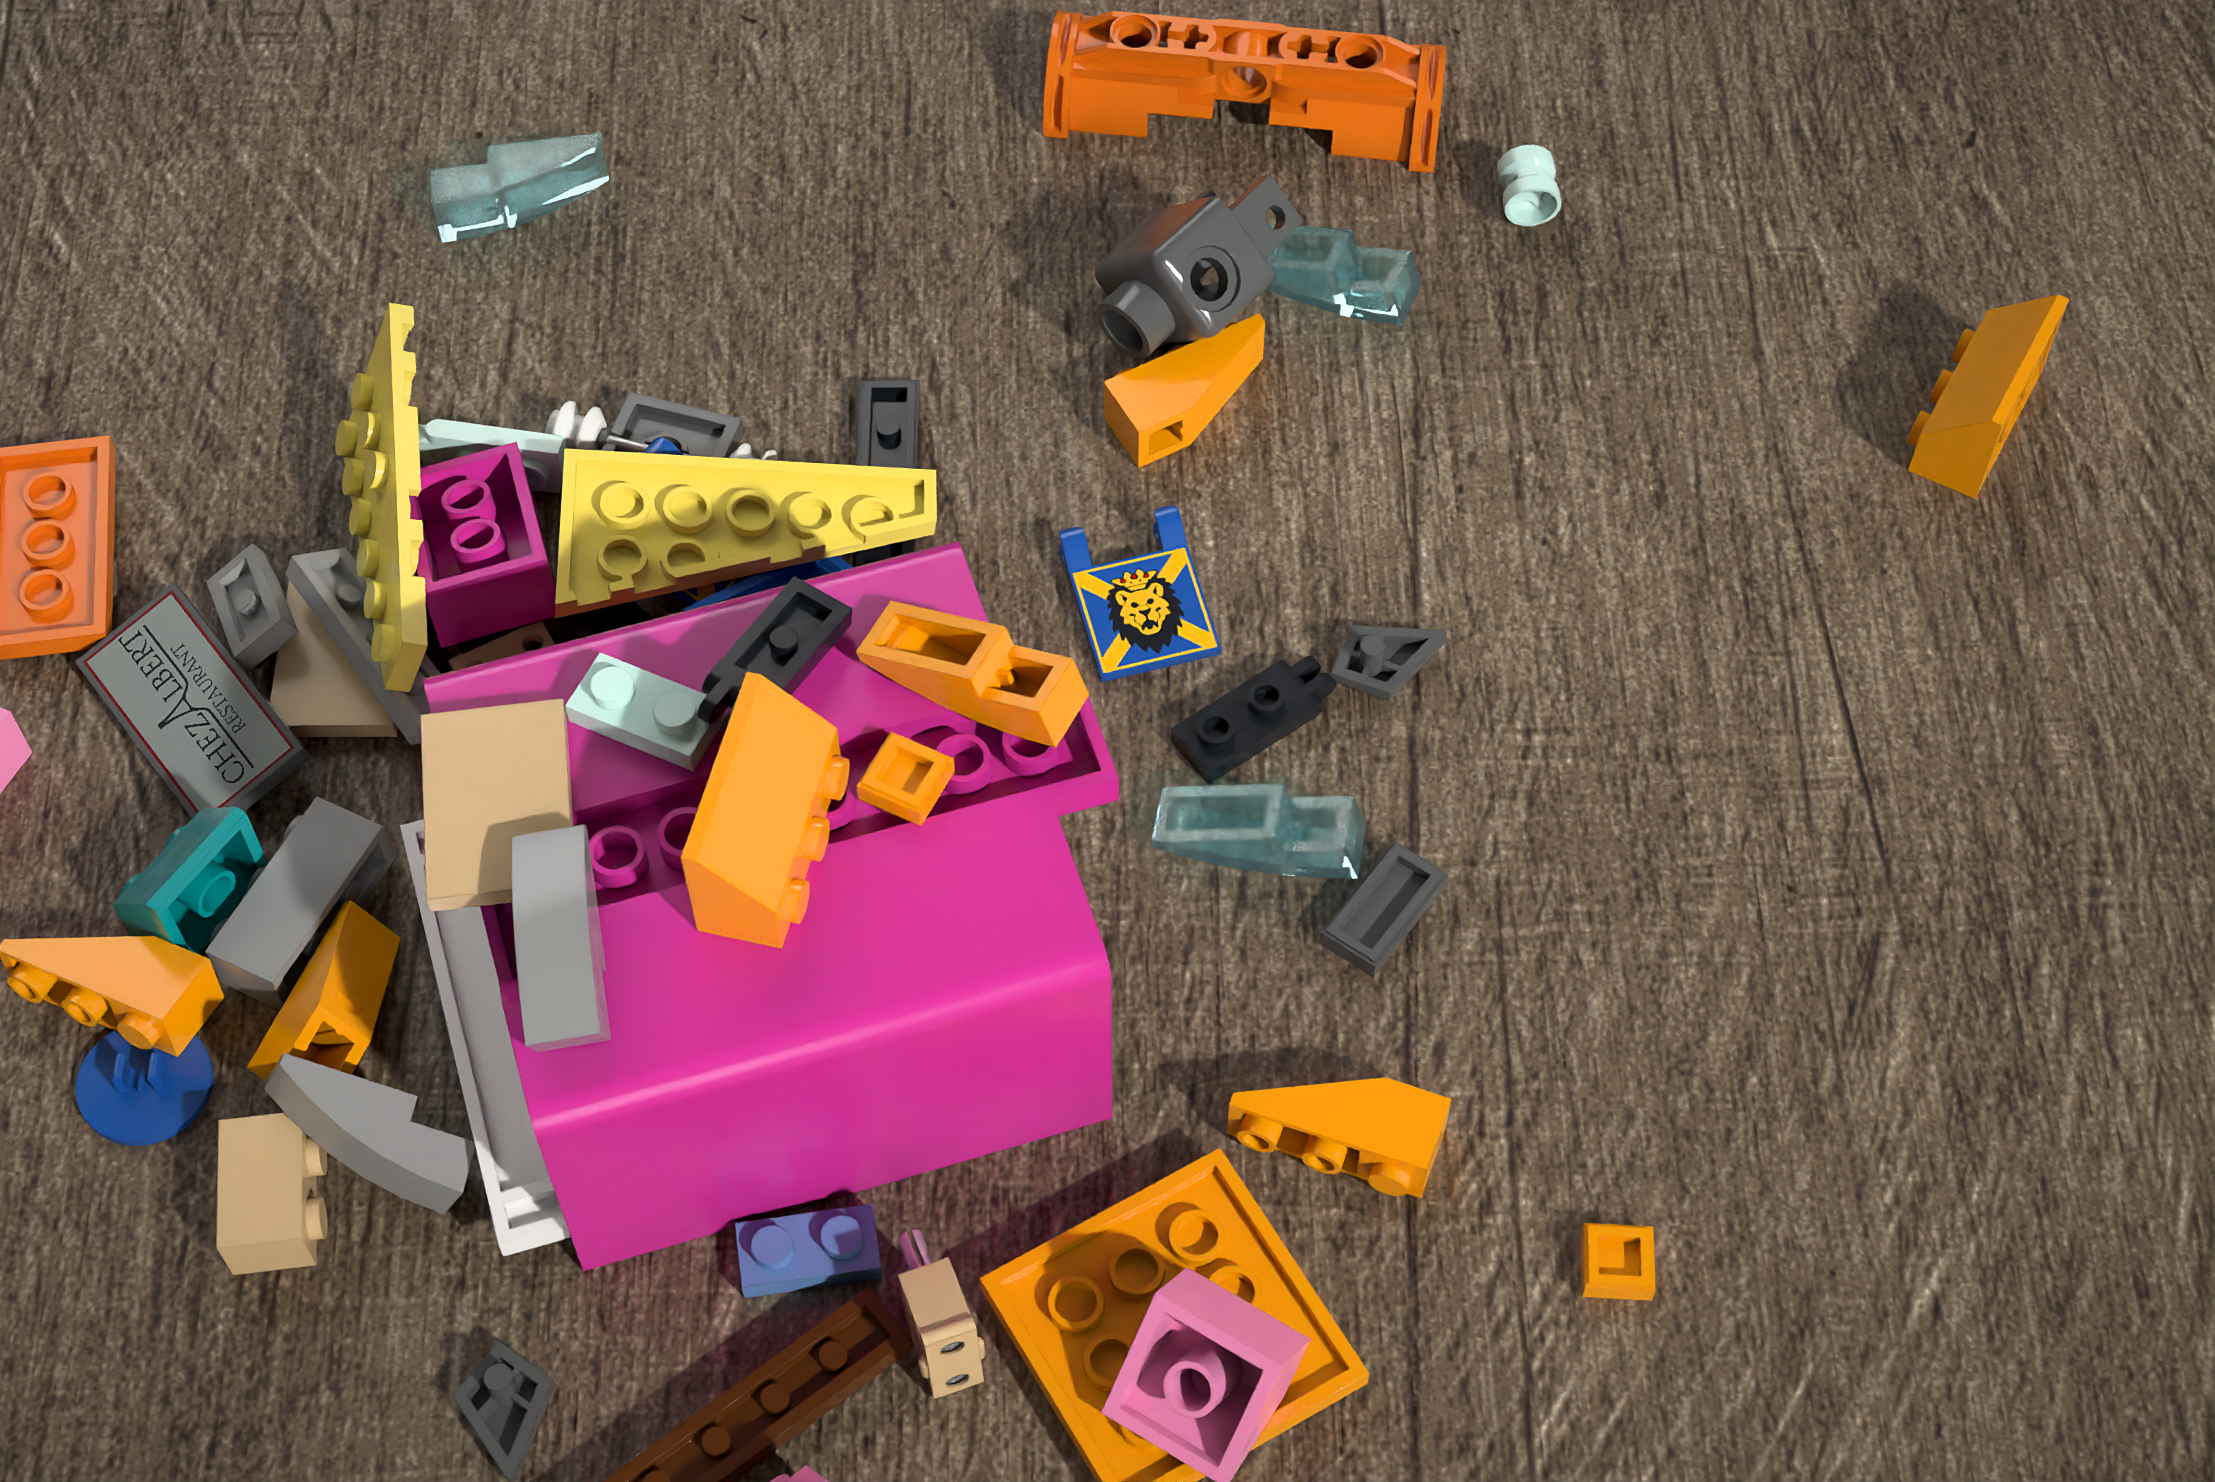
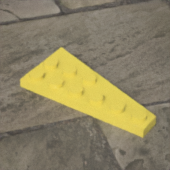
M389 302L365 374L358 373L354 379L351 392L353 410L349 421L341 420L339 423L335 450L337 456L344 457L345 467L342 478V490L344 495L351 497L352 502L349 530L351 535L358 536L359 549L356 569L358 576L365 577L367 586L364 597V615L367 619L373 620L372 659L374 662H380L386 690L410 692L428 646L425 578L415 576L419 548L423 542L422 520L410 519L411 504L409 495L418 497L421 492L418 407L408 406L412 379L416 374L415 353L403 351L407 335L414 326L413 306Z
M565 448L555 618L934 535L937 522L936 470Z

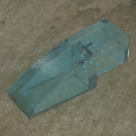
M601 133L486 146L488 163L430 170L432 206L442 243L479 237L524 224L566 206L609 180Z
M1267 223L1270 228H1274L1275 224ZM1299 226L1266 258L1276 276L1275 281L1266 288L1267 290L1324 311L1365 321L1402 326L1422 285L1412 251L1358 247L1353 230Z
M1284 783L1162 787L1151 843L1158 850L1236 869L1313 878L1358 879L1367 823L1354 796L1291 797Z

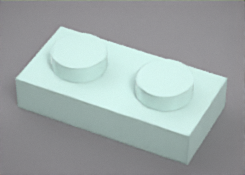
M603 653L598 654L565 705L569 722L691 771H694L720 729L726 715L725 711L712 725L704 722L697 717V712L701 702L707 696L706 694Z

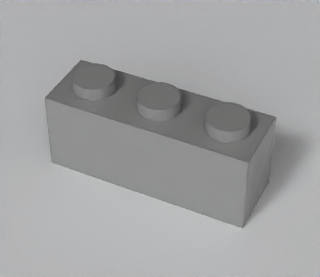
M319 797L314 799L304 815H299L293 819L285 832L281 847L267 866L260 867L253 874L242 901L230 917L222 919L216 925L210 936L209 945L205 952L220 982L281 1010L343 903L351 900L359 907H362L395 860L383 826Z

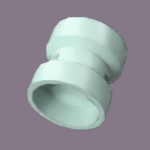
M1522 145L1503 154L1498 161L1497 173L1499 183L1504 190L1502 201L1507 219L1521 226H1536L1554 218L1561 209L1562 201L1559 187L1554 181L1556 169L1551 152L1537 145Z

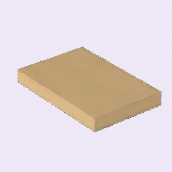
M289 580L286 601L298 632L289 638L284 646L278 650L270 703L297 737H397V725Z
M563 698L421 715L426 900L431 912L512 902V837L573 826L567 712Z

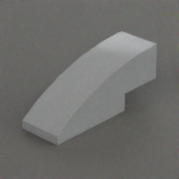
M585 825L513 836L511 853L512 905L525 1046L536 1052H543L611 1040L602 971L607 969L587 827Z
M282 1054L269 1074L264 1090L291 1121L323 1150L363 1178L405 1200L445 1214L461 1196L474 1154L475 1142L412 1122L411 1118L418 1096L293 1055Z

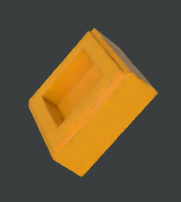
M890 732L856 786L858 799L922 826L955 772L954 758L894 732Z
M1583 1223L1581 1230L1582 1297L1652 1301L1655 1294L1654 1227Z

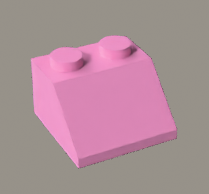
M1187 1267L1156 1291L1101 1413L1215 1482H1231L1282 1401L1311 1339Z

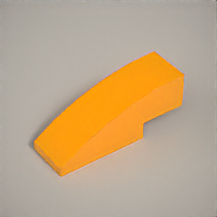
M896 601L889 602L856 651L860 661L938 705L1011 735L1055 748L1089 696L1073 658L1014 645L1006 627Z

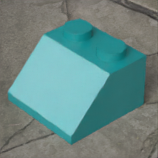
M236 806L201 809L186 826L178 828L171 834L164 850L142 873L134 875L127 881L119 898L112 904L129 936H156L201 956H206L205 950L208 948L210 936L216 925L222 919L231 916L246 895L247 886L253 874L260 867L268 865V861L246 812Z

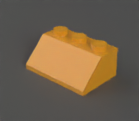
M2057 294L1987 310L1976 332L1967 328L1964 330L1951 359L1952 362L1958 364L1954 373L1943 369L1929 399L1930 403L1936 405L1931 414L1920 411L1907 438L1906 444L1916 447L1908 471L1976 499L2041 375L2067 307L2068 298Z
M746 672L686 841L681 861L697 931L782 949L790 923L800 924L805 915L810 892L809 881L805 880L811 860L820 862L825 854L830 832V821L825 816L831 799L840 801L845 793L850 761L848 758L841 757L837 727L757 673Z

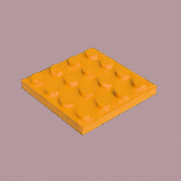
M1221 1148L980 1278L981 1291L1097 1482H1197L1206 1477L1186 1463L1101 1413L1156 1291L1187 1267L1311 1339L1282 1401L1251 1450L1368 1384V1370Z

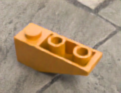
M1260 313L1240 322L1229 323L1212 338L1197 340L1188 345H1178L1170 349L1163 356L1135 368L1123 369L1113 378L1103 381L1104 420L1138 468L1191 445L1261 362L1264 351L1265 320Z
M345 901L246 1068L264 1081H267L269 1074L282 1054L286 1053L352 1075L371 1041L401 937L353 901Z
M156 936L4 939L0 944V958L9 976L7 982L19 996L32 1003H40L44 1000L61 1007L73 1019L83 1025L94 1027L98 1023L114 1031L116 1030L126 1041L142 1050H150L154 1047L178 1057L224 998L209 958Z
M1387 1077L1235 1092L1229 1103L1227 1134L1237 1137L1243 1145L1255 1151L1269 1153L1277 1150L1301 1158L1307 1166L1321 1173L1338 1174L1343 1172L1367 1180L1370 1186L1387 1195L1403 1196L1409 1194L1422 1198L1446 1129L1451 1098Z

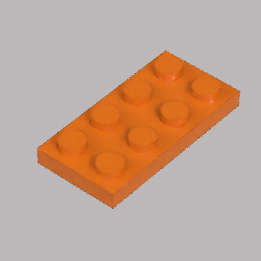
M110 435L0 448V660L90 650L112 632L116 449Z

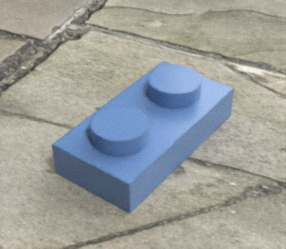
M873 1204L735 1223L741 1288L744 1298L883 1278Z

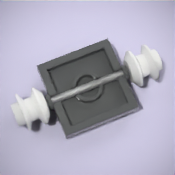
M634 392L628 393L612 429L607 428L603 413L599 407H592L586 416L578 415L576 403L574 401H567L560 410H554L551 413L545 431L546 434L564 436L566 449L645 453V449L653 440L658 437H664L686 456L778 461L775 450L770 449L762 459L753 458L752 449L749 444L743 443L738 448L744 434L741 418Z

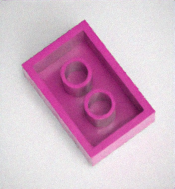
M517 442L420 468L421 492L418 497L409 495L411 504L410 519L422 520L423 542L419 548L417 573L419 577L425 578L426 606L441 647L475 640L482 636L554 617L556 579L536 501Z

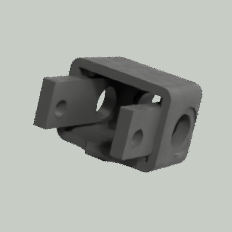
M1270 174L1261 176L1230 207L1218 198L1213 190L1202 192L1194 201L1150 212L1095 268V278L1108 296L1096 309V317L1101 329L1109 340L1122 352L1135 359L1143 360L1150 356L1158 347L1212 338L1275 281V273L1266 261V258L1304 221ZM1267 209H1270L1276 217L1273 229L1268 226L1265 219ZM1214 267L1219 282L1203 286L1199 279Z

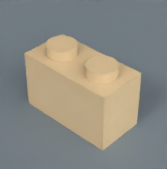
M285 1113L223 1119L218 1122L216 1248L232 1275L317 1265V1240L326 1239L328 1223L323 1197H316V1176H323L327 1173V1152L291 1121Z

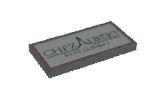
M174 582L75 661L192 819L201 809L236 806L245 812L312 757L187 595Z

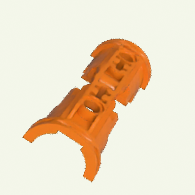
M1058 10L1052 26L1047 58L1043 104V137L1068 139L1069 131L1147 138L1148 114L1212 119L1216 99L1270 104L1268 125L1333 130L1331 155L1409 162L1408 171L1434 173L1447 45H1431L1429 43L1411 45L1387 35L1287 27L1277 23L1222 18L1210 20L1110 11L1091 16L1085 15L1084 12ZM1161 42H1166V48L1161 47ZM1328 57H1335L1334 63H1329Z

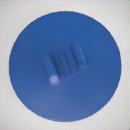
M115 1030L102 1038L85 1057L76 1080L77 1105L87 1124L103 1138L128 1146L155 1144L180 1133L200 1115L212 1092L214 1071L209 1053L196 1035H194L182 1053L175 1057L154 1047L150 1050L139 1049L126 1041Z

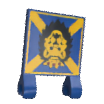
M1175 505L1154 510L1155 523H1153V535L1160 551L1092 566L1083 528H1068L1059 533L1061 542L1059 546L1060 559L1069 577L1101 682L1221 655V646L1187 546L1178 507Z

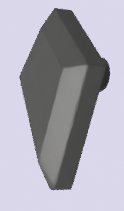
M1352 625L1331 672V677L1338 684L1390 701L1445 644L1446 631Z
M498 1340L454 1392L452 1397L508 1482H515L553 1392L555 1383L551 1377Z

